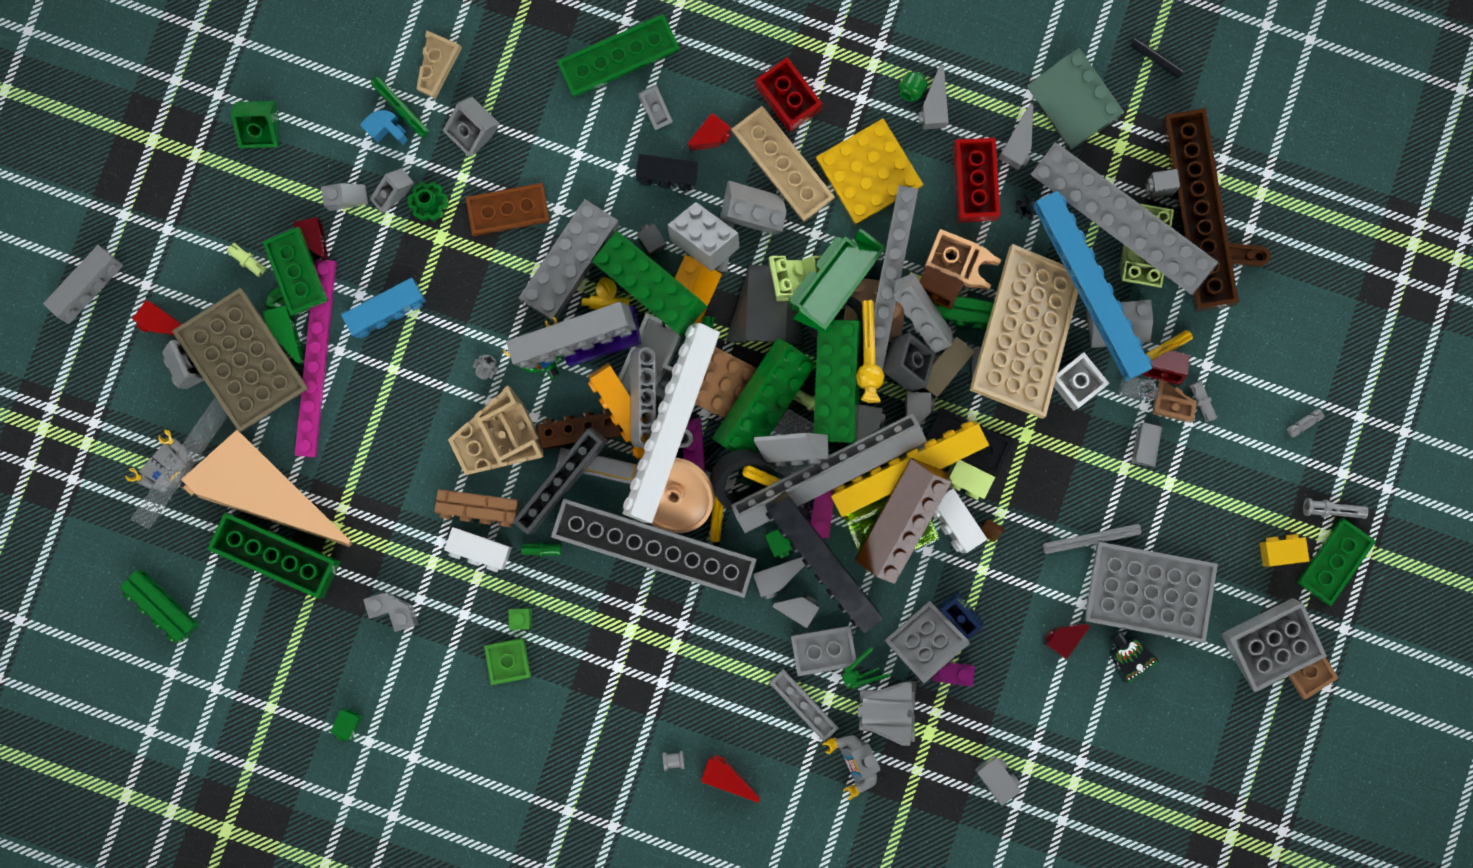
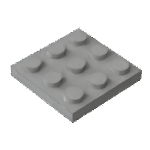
M930 601L885 640L888 646L923 683L927 682L970 644L968 639Z

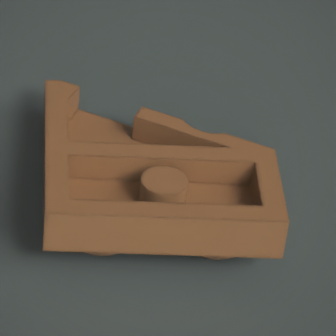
M1158 380L1152 414L1192 423L1197 402L1184 395L1183 391L1178 387L1174 388L1168 382Z

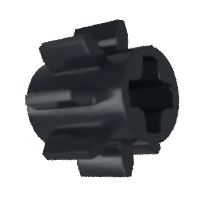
M1024 195L1022 197L1023 202L1020 200L1016 202L1019 208L1015 213L1021 215V220L1024 217H1028L1030 221L1033 218L1032 214L1037 215L1033 208L1036 202L1034 200L1035 196L1027 198ZM1026 205L1030 206L1029 211L1025 210Z

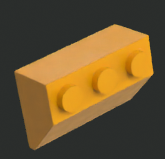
M685 255L675 279L708 306L722 274L716 270L710 271L696 259ZM707 308L702 312V314L697 318V320L694 323H701L702 316H704Z

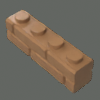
M438 489L434 512L440 514L439 518L452 519V516H459L460 521L471 522L472 518L480 519L479 523L491 525L492 521H497L499 526L511 527V523L515 524L513 520L518 515L520 500Z

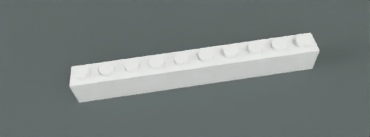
M702 323L691 324L685 332V342L679 349V358L672 368L673 375L670 382L666 385L664 400L658 407L659 414L652 424L650 439L645 443L643 458L637 465V475L631 482L629 497L626 498L623 504L624 511L622 514L643 523L653 522L720 332Z

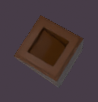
M989 519L984 520L980 527L986 538L992 542H995L1005 531L1003 527Z

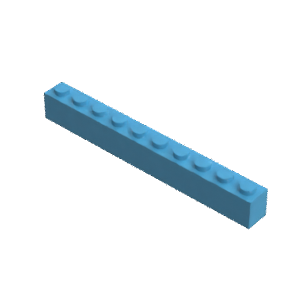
M1058 191L1037 200L1033 208L1125 382L1152 369L1151 359L1143 352L1141 348L1142 342L1138 336L1134 335L1132 323L1128 318H1125L1122 312V304L1120 301H1116L1113 295V287L1110 283L1106 282L1104 271L1100 265H1097L1093 250L1090 247L1088 248L1083 231L1079 230L1076 226V218L1067 209L1065 197L1060 195Z

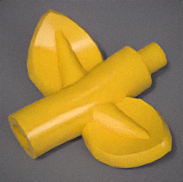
M603 277L596 285V296L590 295V298H582L581 305L589 306V309L594 310L618 302L629 306L630 298H615L618 291L617 285L613 280Z

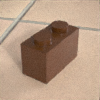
M928 265L919 281L932 302L949 310L952 309L964 283L959 278L947 275L938 268H932Z

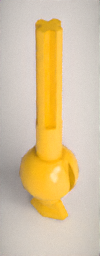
M872 300L862 301L864 365L857 371L856 379L857 384L865 390L861 400L867 403H879L881 400L876 393V389L880 388L884 383V373L880 366L876 365L874 302Z

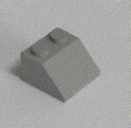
M473 97L457 103L443 132L469 157H472L492 138L500 123Z
M170 341L162 353L164 363L172 374L171 379L177 388L188 389L204 381L179 341Z

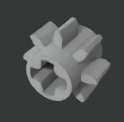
M480 355L478 359H475L472 366L476 368L474 373L481 379H492L499 369L498 366H495L497 361L490 355Z

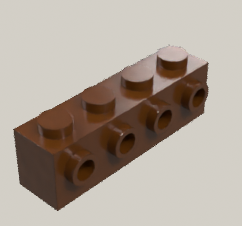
M609 409L602 410V414L594 415L593 412L583 413L580 418H574L571 415L562 417V421L554 422V419H546L542 421L543 424H538L540 443L543 450L575 445L589 428H595L606 439L622 437L620 434L621 427L620 425H614L609 417L612 415Z

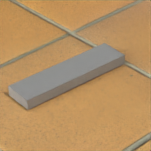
M784 669L769 681V684L823 742L839 729Z

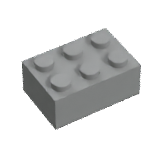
M697 202L668 224L670 241L710 271H713L740 248L738 232Z

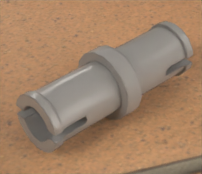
M1202 381L1190 385L1197 401L1196 406H1199L1205 422L1218 418L1210 402L1212 399L1208 397Z

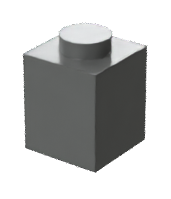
M654 223L652 225L646 224L639 229L640 232L637 233L638 238L650 257L667 248L665 240Z

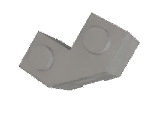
M381 593L363 599L369 619L389 614L394 632L419 625L413 605L396 598L390 593Z

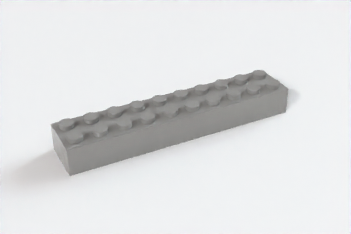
M1056 142L1031 173L1034 178L1053 192L1058 191L1060 195L1065 197L1066 202L1191 295L1197 291L1219 263Z
M567 499L562 501L551 535L552 538L743 598H745L756 562L755 558Z

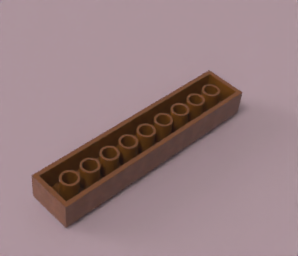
M1206 108L1165 115L1163 125L1171 170L1177 169L1180 187L1175 192L1181 233L1185 238L1219 262L1192 295L1194 311L1200 312L1236 306L1239 303Z

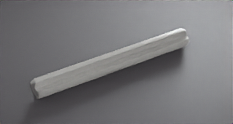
M1135 524L1044 543L1043 550L1045 554L1097 544L1098 542L1140 535L1142 531L1140 525Z

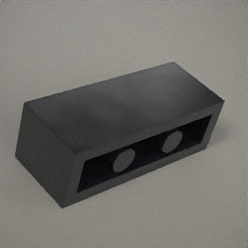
M639 154L636 181L640 182V185L643 186L657 184L665 189H670L672 186L679 187L681 191L695 190L698 162Z

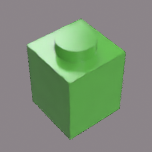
M532 608L509 609V630L532 629Z

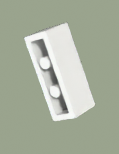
M452 527L444 550L449 552L448 556L460 559L462 556L468 558V563L479 566V563L487 565L486 569L498 572L499 569H505L512 547Z

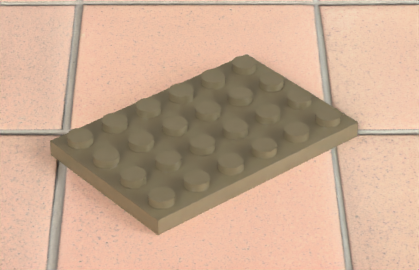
M243 288L237 289L172 331L239 432L246 430L309 389Z

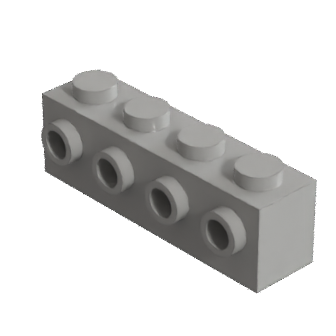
M97 245L43 304L57 318L70 324L97 293L104 288L109 280L118 273L123 265L111 253Z
M912 273L896 280L893 292L894 299L902 305L904 314L912 320L916 332H920L925 345L930 347L934 353L950 347L953 332L915 274Z

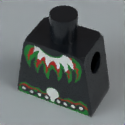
M1121 631L1111 636L1116 647L1109 654L1123 682H1131L1159 662L1137 637H1130L1126 640Z

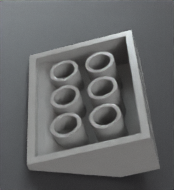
M1293 598L1221 633L1230 654L1253 692H1257L1327 657L1303 602Z

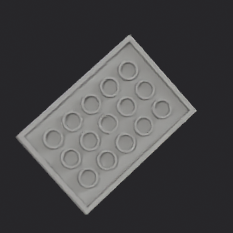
M1098 542L1084 621L1206 643L1218 564Z

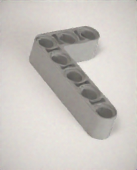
M649 347L637 348L632 351L630 356L631 442L638 448H644L645 443L650 439L651 427L656 420L655 353ZM642 352H643L644 355H645V360H644V362L641 360V353H642ZM642 373H644L645 375L644 382L641 380ZM642 393L645 395L644 402H642L641 400ZM642 414L645 415L644 423L641 421ZM685 429L679 448L691 445L693 436L689 430ZM642 434H644L646 438L644 443H642L641 441Z

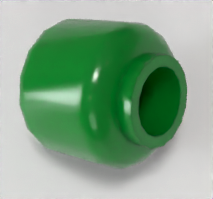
M908 72L898 86L900 96L909 102L919 100L928 87L925 76L920 72Z

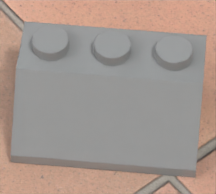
M732 181L727 182L720 220L773 235L783 232L786 217L783 196Z
M1151 300L1121 302L1122 312L1125 318L1131 321L1134 335L1138 336L1142 343L1151 342L1153 326ZM1086 309L1090 347H1107Z
M798 433L754 437V442L766 463H774V467H785L786 463L791 462L792 466L803 465V461H808V464H821V460L828 459V435Z

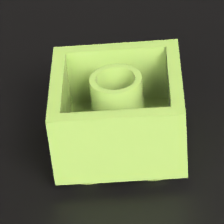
M961 460L953 463L947 473L952 481L950 487L958 491L963 488L967 490L966 495L976 500L979 497L985 499L995 479L994 476Z

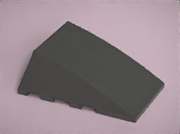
M749 265L726 342H775L778 338L793 346H805L800 322L793 319L798 312L791 309L793 305L789 301H776L770 266Z

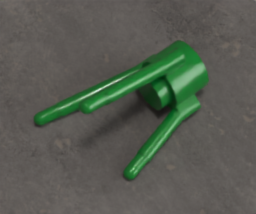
M869 648L855 662L844 669L845 673L842 674V679L848 689H855L861 685L891 676L890 673L863 680V678L879 672L881 668H875L861 675L857 669L853 670L873 651V648Z

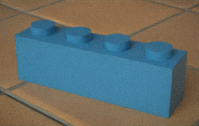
M410 278L341 314L351 335L361 339L368 336L373 329L384 328L388 325L387 322L403 318L406 312L420 309L423 307V303L427 301L417 282Z

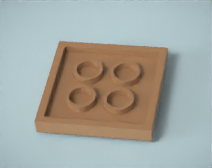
M715 347L694 405L725 419L757 368Z

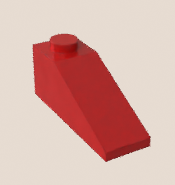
M145 300L132 318L137 323L136 327L145 333L150 331L155 334L175 337L172 331L182 325L178 320L148 300Z
M714 755V757L709 756L701 778L702 783L759 803L760 796L729 763L725 762L726 759L718 755Z

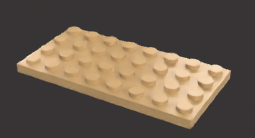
M1014 244L1009 247L970 391L1043 419L1046 417L1078 296V291L1063 264Z

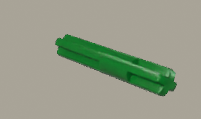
M379 77L373 78L370 82L371 85L420 137L424 138L429 133L426 126Z

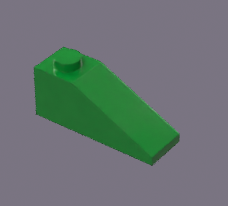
M284 305L263 311V320L279 344L298 364L304 365L305 357L294 316H290L287 306Z

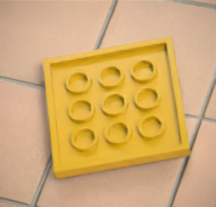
M884 118L816 157V161L855 225L895 203L899 185L917 189L924 185Z

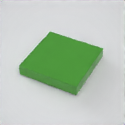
M525 638L484 645L491 685L531 678Z

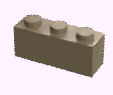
M955 337L950 347L944 349L940 356L938 354L935 355L927 387L921 389L926 393H931V397L936 399L975 351L958 337Z

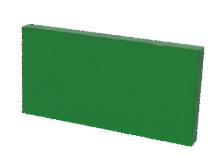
M300 227L293 228L262 242L290 316H295L328 302Z
M1340 518L1296 583L1326 605L1332 606L1376 541L1346 519Z

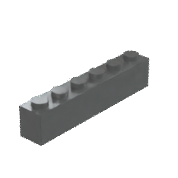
M595 428L587 429L513 522L527 535L535 533L609 440Z

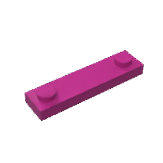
M833 489L814 498L811 516L812 526L822 538L828 539L834 505L831 497Z

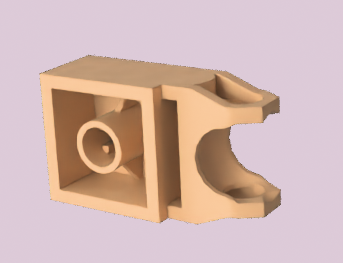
M940 229L923 270L925 271L927 265L932 268H938L947 275L959 278V280L964 282V287L980 288L988 291L991 284L979 275L978 267L983 264L998 266L1001 259L994 256L986 248L977 245V243ZM951 254L953 259L948 260L946 256Z

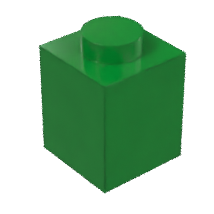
M778 529L764 535L774 557L779 556V559L791 555L789 552L792 550L791 543L788 537L784 539Z
M347 708L340 709L330 732L335 734L334 737L340 741H349L354 738L363 716Z

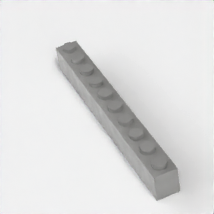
M900 185L898 186L874 307L876 365L880 366L882 370L896 305L893 292L896 280L901 278L918 193L917 188Z
M912 413L829 455L827 460H821V464H811L732 504L731 507L742 529L747 533L770 521L765 514L768 512L765 505L784 491H786L798 507L927 442Z

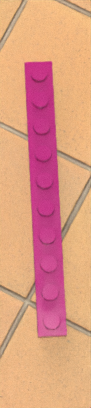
M315 259V267L328 302L310 309L303 380L309 389L301 394L295 456L317 458L336 261Z

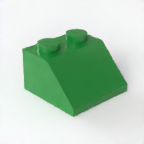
M275 101L235 102L230 115L238 147H278L279 117Z

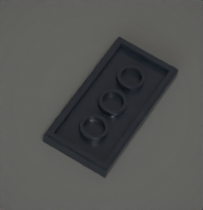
M940 407L926 440L941 439L945 432L949 430H954L955 432L962 428V424L970 420ZM980 426L989 446L961 459V461L997 477L1013 440Z

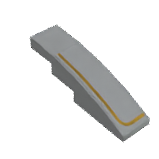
M560 448L556 467L570 449ZM596 456L583 474L631 484L638 470L636 464Z

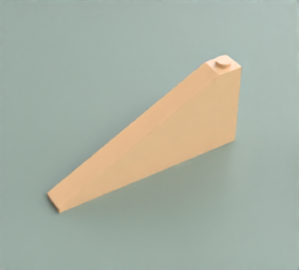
M238 430L231 434L181 479L186 484L183 488L191 496L195 493L199 498L338 544L348 547L352 545V542Z

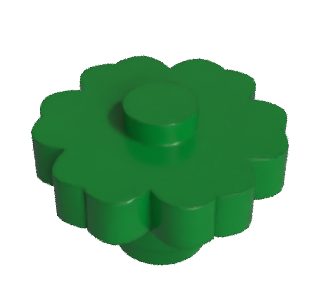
M420 182L413 187V194L408 195V207L413 210V215L423 222L428 219L436 221L438 218L443 217V210L448 208V196L443 193V188L435 182H430L428 185Z

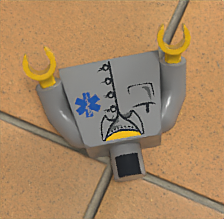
M164 430V433L169 437L164 439L158 435L159 441L163 445L139 471L141 474L138 475L134 468H130L129 471L134 472L135 476L130 478L125 475V477L130 482L137 480L138 484L149 489L163 491L174 489L178 485L185 491L183 486L186 484L181 479L191 470L187 449L175 438H171L169 430Z

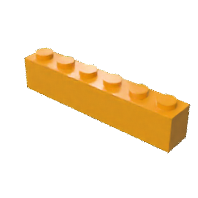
M607 363L588 375L591 380L588 382V385L594 393L598 391L602 397L599 399V402L605 410L609 408L612 415L609 417L614 425L621 426L623 431L620 434L626 443L631 442V397L610 364ZM641 415V421L644 423L645 419ZM642 434L641 441L642 443H644L646 438L645 435ZM634 446L631 449L637 459L643 458L644 448Z

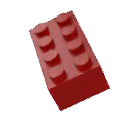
M996 138L956 139L953 144L957 223L997 221L1000 217Z

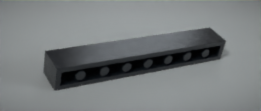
M786 491L765 505L768 511L765 514L772 523L776 521L780 527L778 528L780 534L784 539L787 537L792 542L790 546L796 554L799 552L804 557L802 559L803 563L808 569L813 568L816 572L814 576L821 585L824 583L828 587L827 593L833 600L836 598L839 601L838 607L844 615L847 613L852 618L850 622L856 630L860 628L865 633L883 620L880 611Z

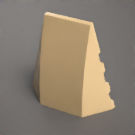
M509 385L497 397H494L485 408L475 414L474 418L448 439L465 475L544 457L539 434L528 411Z

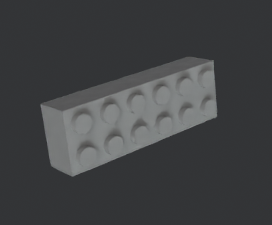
M584 199L519 296V299L552 322H554L553 317L558 319L594 265L592 259L620 226L618 220Z
M618 302L507 340L506 344L513 365L532 369L538 366L537 363L543 361L545 363L557 360V356L563 355L567 357L575 354V350L581 348L582 350L591 349L598 342H601V344L613 341V337L619 335L621 338L632 334L631 331L637 329L630 307L622 302Z

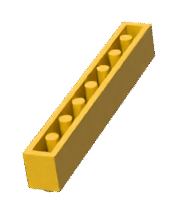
M968 421L961 425V429L955 432L954 430H949L943 434V438L935 440V438L924 443V447L920 449L913 448L906 452V456L900 459L896 457L888 461V465L878 466L870 470L869 474L865 476L860 475L852 479L851 483L847 485L842 484L834 488V491L831 492V497L841 517L891 494L910 458L942 469L989 446L978 422Z

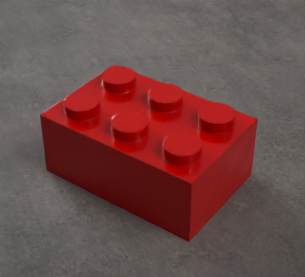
M788 57L755 79L756 89L789 133L822 109V102Z

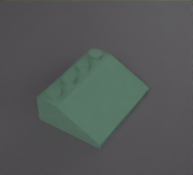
M1080 48L1064 57L1027 85L1028 90L1070 150L1119 119L1124 113Z

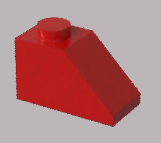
M711 113L688 142V148L693 151L717 148L722 143L726 144L731 137V127Z

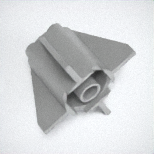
M906 681L881 690H861L860 702H862V705H858V717H862V719L859 721V731H872L905 746H910L911 742H915L914 708L917 681Z

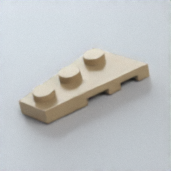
M426 30L425 37L427 40L423 48L424 57L422 66H420L417 90L436 99L462 47L455 42Z

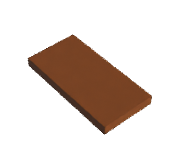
M543 183L465 197L472 236L550 222Z

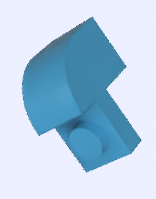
M385 110L375 111L360 124L364 131L377 143L388 133L393 135L402 145L408 141L404 135L406 131L398 124L400 121L392 112Z

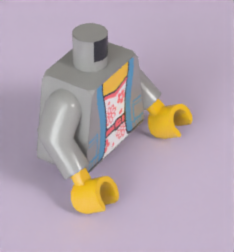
M851 735L838 738L837 740L829 738L822 744L830 747L825 751L827 754L832 753L837 747L840 748L855 783H857L843 790V792L848 790L851 793V797L847 798L848 800L853 799L859 795V792L862 793L876 784V773L881 770L868 743Z

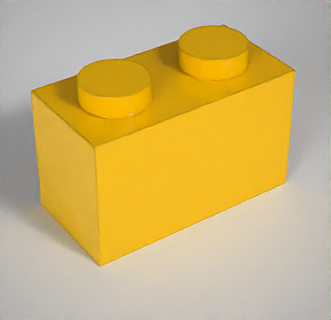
M1298 534L1285 535L1286 539L1279 540L1277 536L1268 537L1266 542H1260L1263 566L1309 562L1306 537L1299 538Z

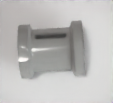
M683 751L676 754L663 753L664 771H668L669 768L679 767L685 769Z

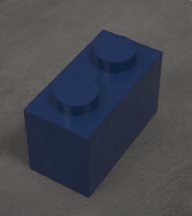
M958 591L942 603L940 609L942 613L967 639H970L983 628L984 621Z

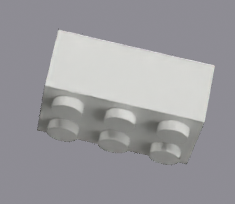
M954 488L947 490L933 517H937L942 523L939 526L945 535L948 534L953 540L950 543L956 552L968 553L986 541L987 538Z

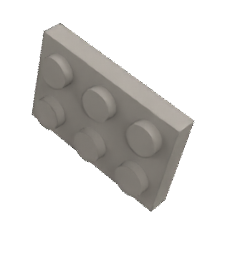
M851 626L791 636L797 676L847 668L856 661Z

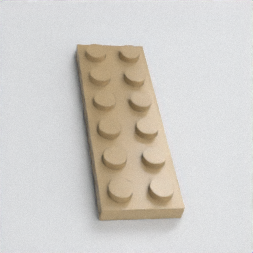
M763 106L731 129V132L803 222L835 199V196Z

